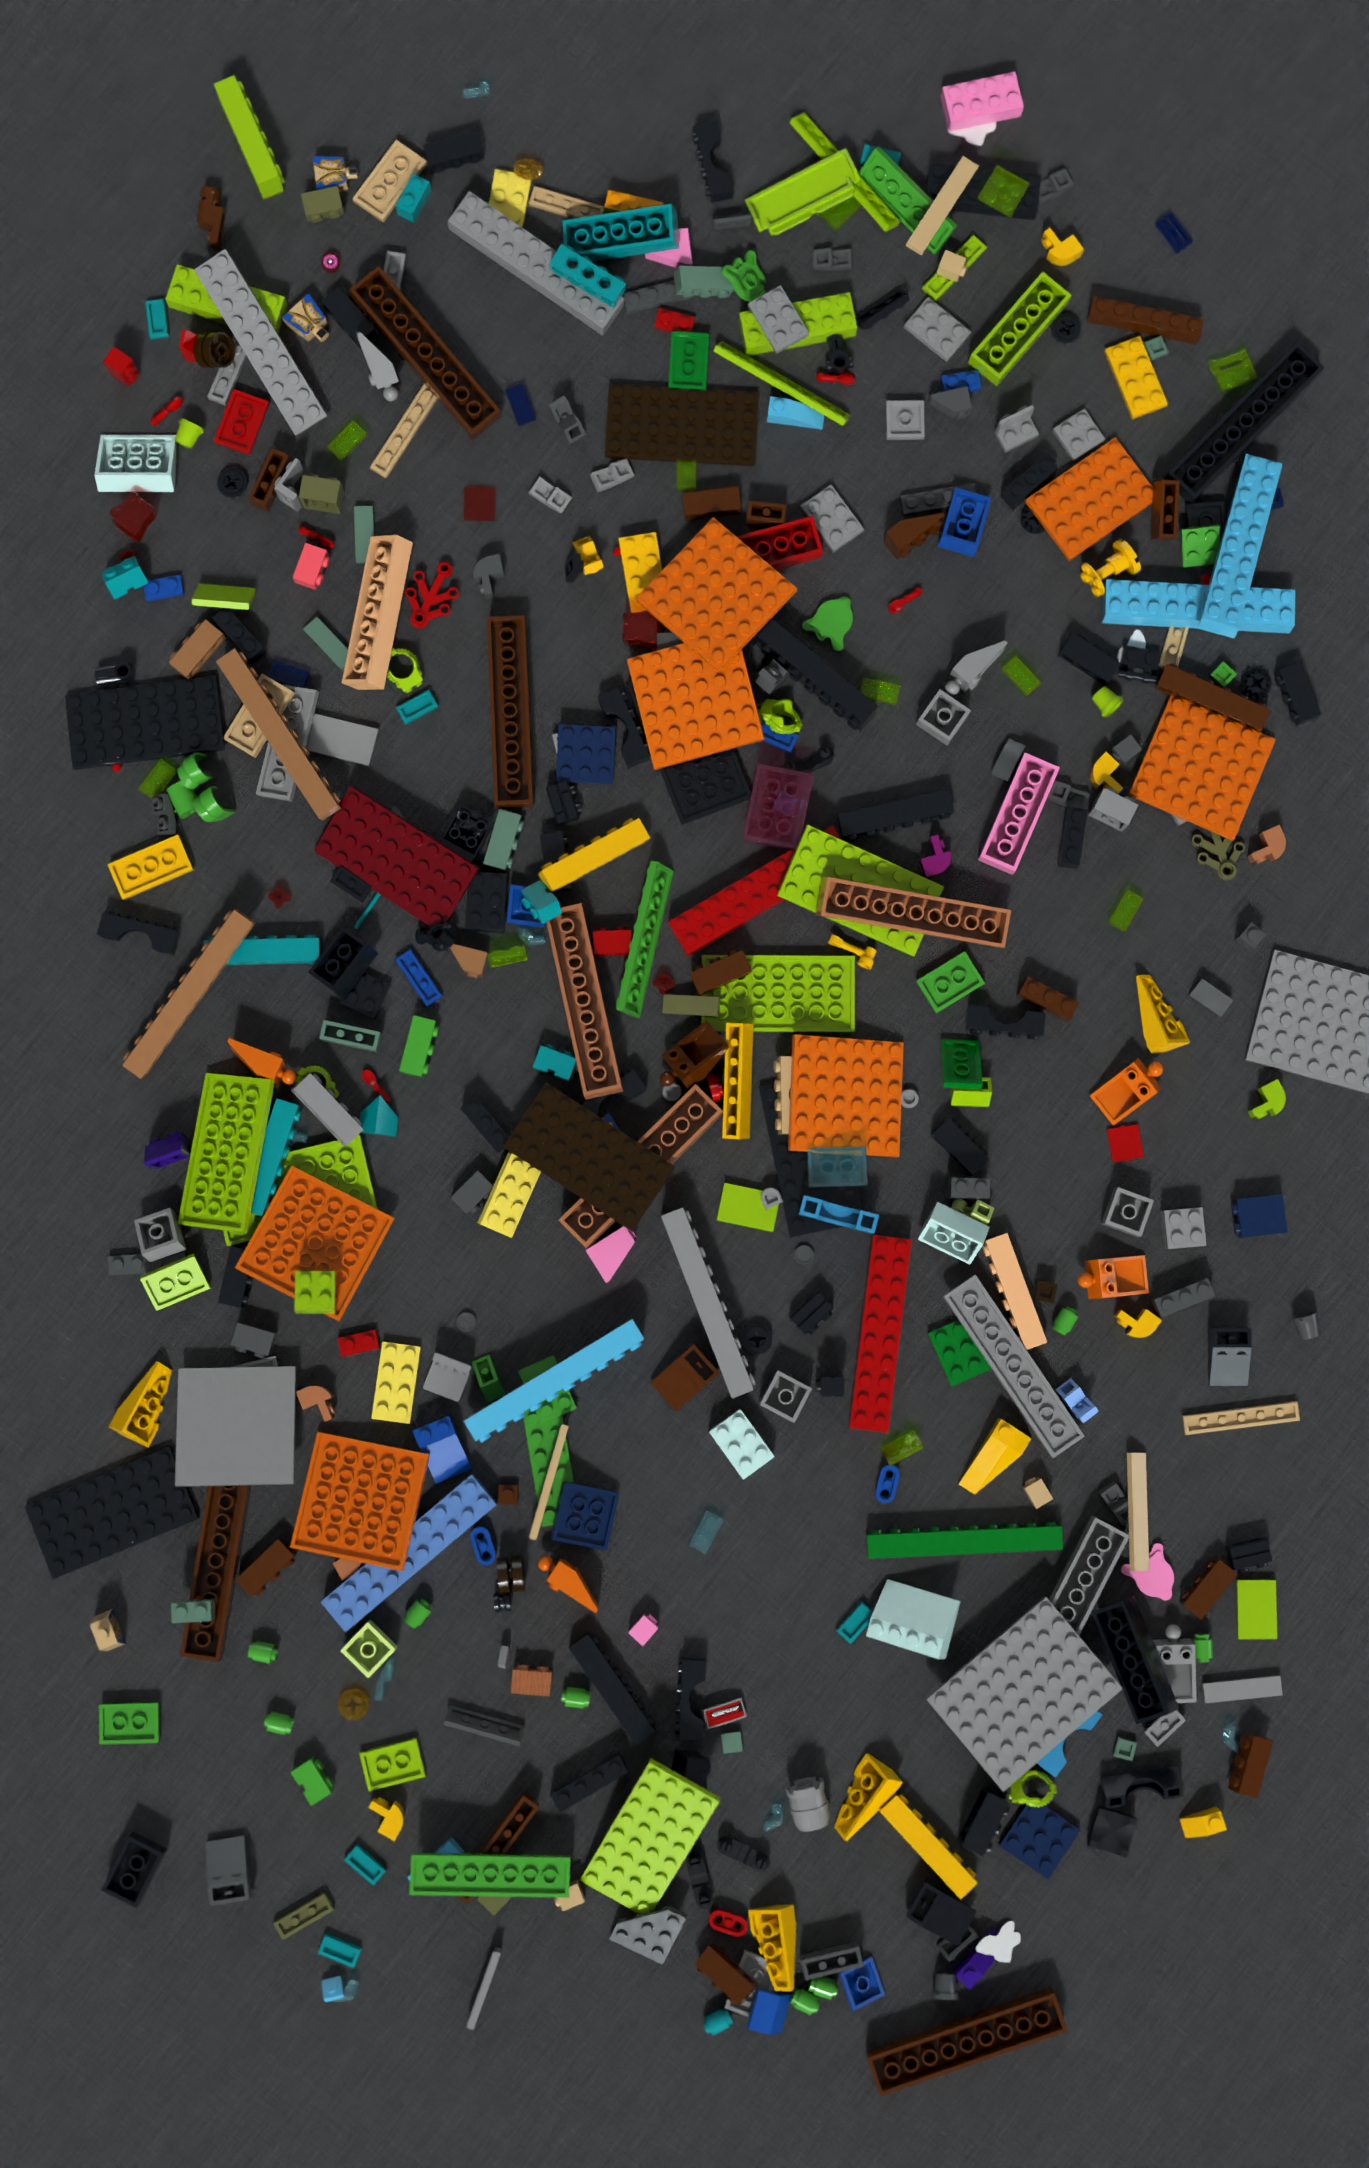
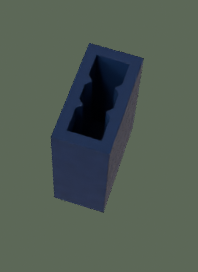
M1283 1194L1233 1200L1231 1212L1232 1215H1235L1236 1220L1233 1228L1238 1238L1288 1232Z

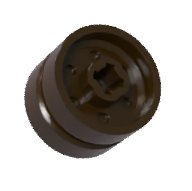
M224 332L201 333L196 337L193 353L197 363L204 368H225L234 360L235 346L228 334Z
M522 1555L512 1556L510 1565L508 1557H498L497 1573L500 1594L510 1593L511 1584H513L515 1592L525 1591Z

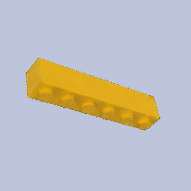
M631 818L622 823L623 827L620 829L614 827L606 832L607 836L601 838L599 835L590 841V845L586 847L584 844L574 849L575 853L571 855L566 853L557 858L558 862L554 864L549 862L542 866V870L538 875L547 886L548 893L564 887L647 842L650 836L640 818L636 820Z
M726 1023L725 1042L729 1048L725 1052L722 1131V1138L750 1139L754 1023Z
M895 1793L879 1810L880 1813L951 1890L962 1899L978 1883L975 1879L977 1875L970 1867L965 1868L961 1864L963 1860L956 1852L952 1854L948 1850L950 1846L942 1837L938 1839L935 1836L936 1830L929 1823L926 1825L921 1820L923 1816L915 1808L911 1810L907 1805L909 1801L905 1796Z

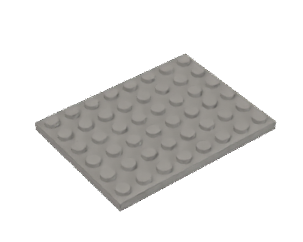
M1273 950L1245 1060L1369 1094V975Z
M1045 1596L926 1699L1004 1792L1123 1688Z

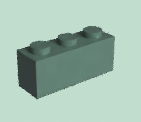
M679 266L674 272L676 295H682L683 297L697 295L702 298L710 296L727 298L734 291L730 280L722 275V267Z
M499 809L483 862L484 867L502 872H507L508 868L511 869L514 860L511 855L513 850L517 849L519 839H516L517 834L522 832L524 826L521 815Z
M323 1020L319 1039L329 1043L378 1053L382 1033Z

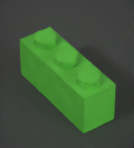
M413 1015L399 1069L401 1073L423 1078L424 1074H428L430 1063H427L428 1057L433 1055L435 1047L432 1044L433 1038L437 1037L439 1032V1026H437L435 1020Z

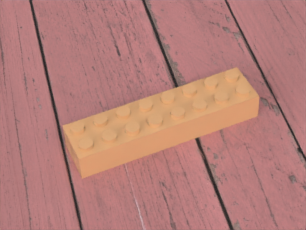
M398 535L370 537L342 678V684L357 690L384 689L413 544V542Z

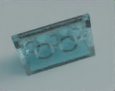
M866 1146L807 1148L808 1188L867 1186Z

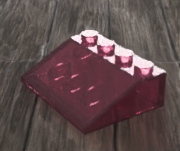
M758 764L743 834L744 842L796 849L803 833L814 774Z

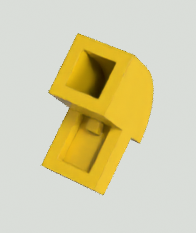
M1051 228L1043 233L1042 244L1047 250L1049 249L1046 257L1049 262L1058 266H1065L1081 257L1084 248L1074 235L1060 242Z
M590 536L572 542L575 552L580 553L581 560L584 562L583 572L585 575L596 573L604 567Z
M1107 752L1093 765L1090 772V780L1095 789L1102 784L1103 788H1112L1119 794L1123 787L1110 775L1120 764Z
M1142 1309L1136 1319H1133L1122 1310H1118L1114 1315L1118 1319L1116 1322L1124 1328L1129 1327L1125 1334L1135 1338L1151 1335L1162 1321L1147 1309Z
M374 1797L368 1808L385 1817L377 1832L395 1841L404 1824V1810L396 1800L390 1807L388 1805L389 1802L385 1799Z

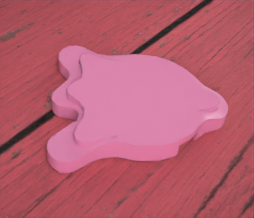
M1155 1543L1149 1552V1571H1130V1564H1123L1121 1566V1573L1132 1577L1137 1587L1144 1594L1151 1597H1159L1162 1600H1169L1172 1597L1174 1573L1171 1566L1164 1559L1163 1546L1160 1543Z

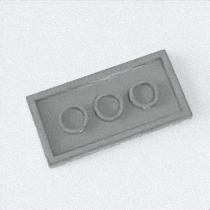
M314 714L306 749L311 753L370 767L379 730Z

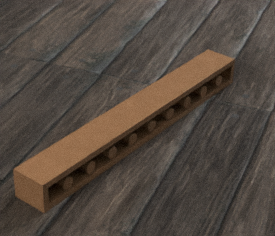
M234 648L219 658L216 662L317 817L323 821L341 809L338 804L340 802L339 797L335 792L331 793L328 789L330 786L329 782L324 776L321 778L318 773L320 770L314 760L311 762L307 757L310 753L304 745L300 746L297 741L300 738L294 729L290 731L287 724H289V721L284 714H279L277 711L279 706L273 698L269 699L267 696L268 689L263 682L261 684L256 678L259 676L254 668H249L246 664L248 659L243 652L239 653Z
M236 909L233 912L230 910L223 919L226 921L224 925L216 928L212 934L214 938L211 943L207 942L203 946L201 957H196L190 965L192 968L188 974L184 973L180 978L179 983L181 984L178 989L174 988L168 995L170 1000L166 1005L162 1004L156 1012L158 1016L155 1021L152 1019L145 1027L147 1032L144 1036L140 1035L134 1043L136 1045L134 1050H129L124 1056L123 1060L125 1062L122 1066L140 1079L145 1078L256 924Z

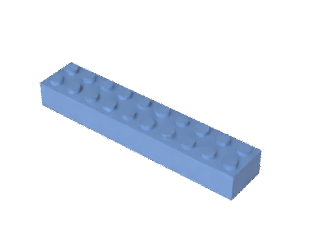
M474 1474L470 1475L415 1522L404 1571L365 1564L321 1601L322 1605L341 1628L347 1632L498 1504L497 1501Z

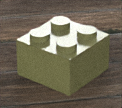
M316 474L303 475L299 499L303 508L341 514L345 494L341 482L334 477L324 479Z

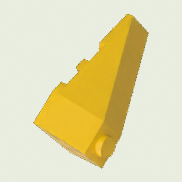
M1150 975L1136 976L1143 1034L1150 1052L1164 1053L1189 1044L1190 1040L1180 1020L1176 1021L1171 1014L1173 1009L1162 1000L1163 994Z
M156 1361L117 1409L108 1427L122 1436L149 1448L158 1431L159 1424L157 1421L159 1413L163 1410L162 1400L164 1394L167 1393L172 1370Z
M998 1418L958 1484L973 1494L978 1493L1023 1454L1031 1438Z
M866 1753L853 1774L855 1776L852 1787L849 1786L847 1793L849 1795L847 1801L842 1805L834 1826L845 1841H848L894 1796L903 1783L891 1768Z
M772 1905L748 1910L753 1937L756 1936L760 1945L758 1949L760 1954L764 1955L767 1963L766 1969L775 1991H793L796 1944L794 1905Z

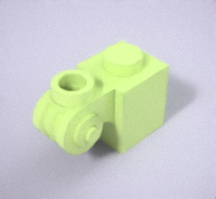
M955 1199L951 1206V1209L963 1213L984 1225L989 1223L994 1211V1207L978 1199L972 1207H967V1203L963 1199Z

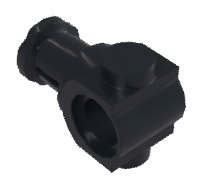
M840 334L830 335L826 338L830 347V352L828 353L829 360L825 361L826 371L830 372V374H836V376L849 372V369L853 368L852 357H848L846 350L843 349V336ZM842 362L844 366L837 367L834 363Z
M443 922L441 924H434L429 930L422 927L417 929L415 938L418 944L428 943L433 949L442 952L443 950H449L453 945L455 933L451 930L452 926Z

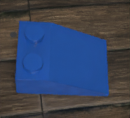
M955 487L938 547L974 557L981 539L991 497Z
M451 1415L413 1430L421 1453L430 1455L428 1468L436 1484L472 1469Z

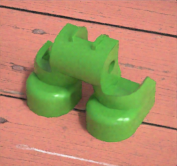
M195 752L184 758L177 768L181 781L171 785L166 790L175 808L174 812L181 819H185L197 812L205 822L212 823L222 821L235 813V810L224 809L217 803L213 792L218 789L217 786L209 787L201 792L200 796H197L194 791L199 784L212 779V776L206 775L197 764V762L207 757L206 754Z

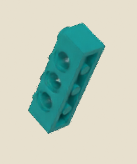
M561 244L549 262V270L613 309L626 290V283H624L621 277L611 275L601 265L596 266L590 258L578 255L570 246L565 247ZM574 262L577 266L570 268L568 264ZM586 272H590L593 274V276L591 278H587L584 276V274ZM602 282H607L610 286L607 288H603L600 286V284Z

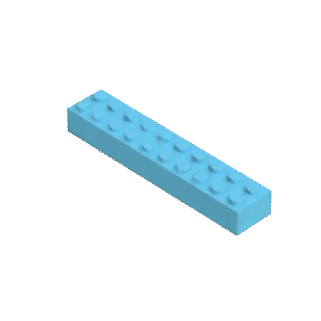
M1250 454L1245 455L1237 478L1198 629L1235 638L1240 628L1282 463Z
M1106 579L1103 585L1105 594L1102 596V623L1197 628L1209 585ZM1250 587L1238 631L1289 634L1295 626V590Z
M633 1319L464 1420V1423L474 1440H480L482 1443L491 1437L489 1433L494 1430L500 1432L507 1428V1422L512 1419L514 1422H517L525 1417L524 1412L530 1409L533 1412L542 1406L540 1402L545 1399L550 1402L559 1396L557 1392L563 1389L566 1392L576 1386L574 1382L578 1379L583 1382L592 1376L591 1372L597 1369L599 1372L609 1366L608 1361L614 1359L616 1362L626 1355L624 1353L626 1350L630 1349L632 1352L642 1346L641 1341L644 1338Z

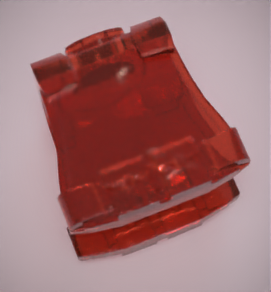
M134 491L125 501L115 508L113 507L109 512L114 518L112 521L118 529L137 542L143 539L147 528L157 517L155 507L147 503Z
M647 610L636 613H623V643L629 646L638 645L657 649V633H660V621Z

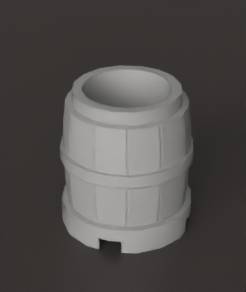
M815 1777L804 1778L794 1781V1786L792 1787L789 1784L785 1787L790 1803V1813L799 1831L818 1830L829 1823V1804L825 1796V1786L822 1778L819 1781H816Z

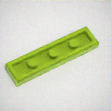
M973 234L955 254L966 258L965 265L968 269L987 249V246ZM936 272L922 287V290L936 302L955 281L938 275Z

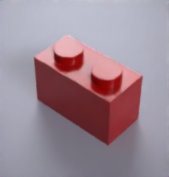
M113 346L103 360V363L110 375L129 387L131 383L136 382L138 379L139 370L132 358Z
M616 927V930L608 931V928H597V931H593L594 957L629 955V945L632 941L631 930H627V927Z

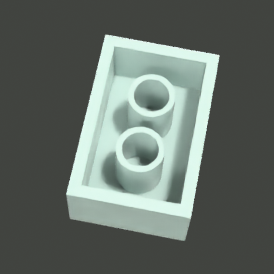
M937 1202L925 1221L918 1240L970 1265L984 1244L990 1227Z
M740 1408L709 1430L711 1436L743 1480L775 1457Z

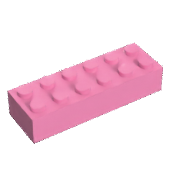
M1028 753L1023 754L980 853L979 861L1011 875L1016 872L1060 767Z

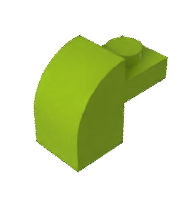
M1278 1079L1257 1089L1264 1103L1248 1111V1114L1251 1118L1257 1116L1260 1119L1268 1115L1267 1111H1269L1271 1116H1274L1283 1109L1286 1095Z

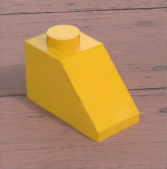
M1216 1806L1179 1818L1185 1838L1209 1836L1227 1830L1221 1810Z

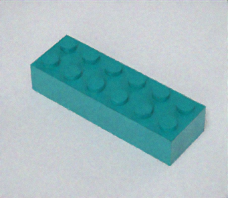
M672 204L562 220L564 246L572 247L578 255L587 256L592 262L679 249L677 211Z

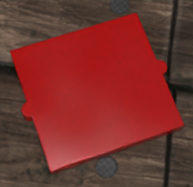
M1138 1124L1130 1126L1121 1125L1118 1128L1106 1129L1112 1162L1124 1160L1129 1162L1130 1159L1144 1157Z

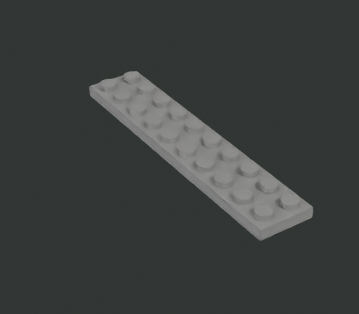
M224 249L195 268L194 271L295 436L300 435L328 416L227 249Z
M973 1275L945 1294L943 1298L1051 1458H1055L1085 1437L977 1276Z

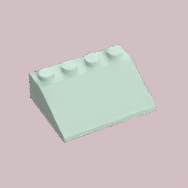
M101 435L94 475L98 492H174L177 444L174 440L176 435Z
M887 1579L871 1616L866 1636L936 1659H946L960 1601Z

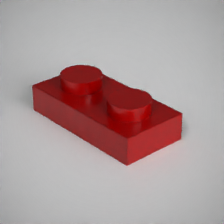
M659 308L654 328L671 333L672 331L692 332L695 317Z
M376 1330L337 1338L341 1357L380 1349Z

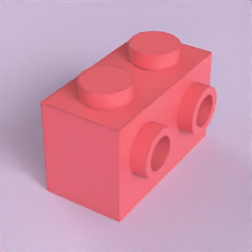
M305 543L293 575L294 582L317 590L318 585L321 586L324 579L322 574L324 568H327L330 563L327 550Z

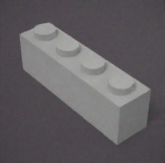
M307 1074L291 1091L343 1146H347L364 1130L361 1127L362 1123L355 1116L352 1118L347 1113L349 1109L342 1102L339 1104L334 1099L336 1097L329 1088L325 1089L321 1085L322 1081L317 1075Z

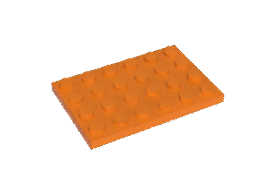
M1115 437L1025 500V503L1033 511V514L1041 522L1068 561H1071L1153 503V487Z

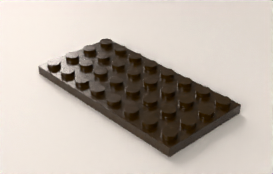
M609 383L605 458L755 466L759 392L718 389L692 390L668 388L665 386Z
M545 1083L503 1146L632 1232L675 1169L674 1165L548 1083Z

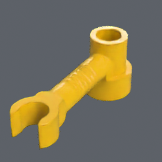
M831 935L828 941L830 945L843 948L860 956L857 964L871 970L874 964L873 959L877 952L874 948L866 947L864 950L849 944L836 935Z

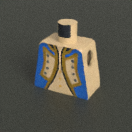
M313 156L317 190L338 186L339 193L348 190L347 179L358 178L356 166L345 168L342 157Z
M309 294L303 297L282 317L284 324L307 341L316 336L323 342L329 336V333L324 329L327 325L326 318Z
M113 1609L93 1617L90 1627L100 1651H109L126 1644Z

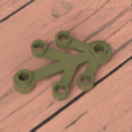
M1210 831L1214 843L1212 844L1203 839L1201 835H1194L1191 838L1193 846H1200L1217 855L1219 862L1209 858L1207 853L1202 852L1196 857L1197 863L1200 865L1206 864L1216 869L1218 876L1222 880L1233 879L1237 872L1235 863L1239 855L1245 850V845L1242 842L1235 843L1232 847L1233 853L1229 860H1227L1226 851L1232 842L1231 840L1224 838L1222 842L1220 835ZM1194 838H1199L1200 843H1195ZM1236 845H1240L1242 850L1237 851ZM1201 855L1205 856L1206 858L1204 862H1202L1199 858ZM1223 869H1229V874H1225Z

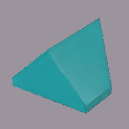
M379 1095L360 1113L359 1120L362 1123L361 1127L364 1129L361 1133L396 1137L399 1118Z

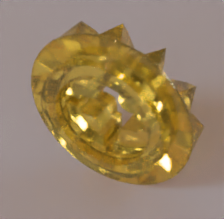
M527 157L526 159L520 158L519 161H515L513 171L523 179L532 180L541 177L543 167L540 162H535V159L531 160Z
M348 1689L339 1697L337 1707L340 1715L345 1717L346 1720L355 1721L365 1716L369 1709V1700L363 1691ZM352 1696L355 1703L361 1704L356 1706L354 1713L352 1707L345 1706L351 1703Z

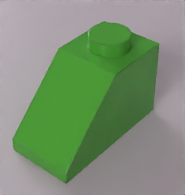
M490 1355L472 1361L479 1386L487 1402L504 1396L505 1392Z

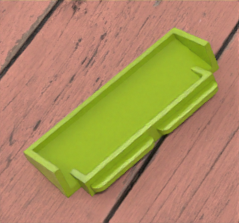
M845 148L745 199V202L759 232L768 228L771 235H778L806 221L812 214L816 212L821 213L851 198L855 193L853 185L861 180Z

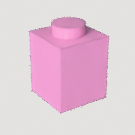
M644 1613L628 1630V1633L643 1646L658 1630V1621L651 1614L647 1616Z

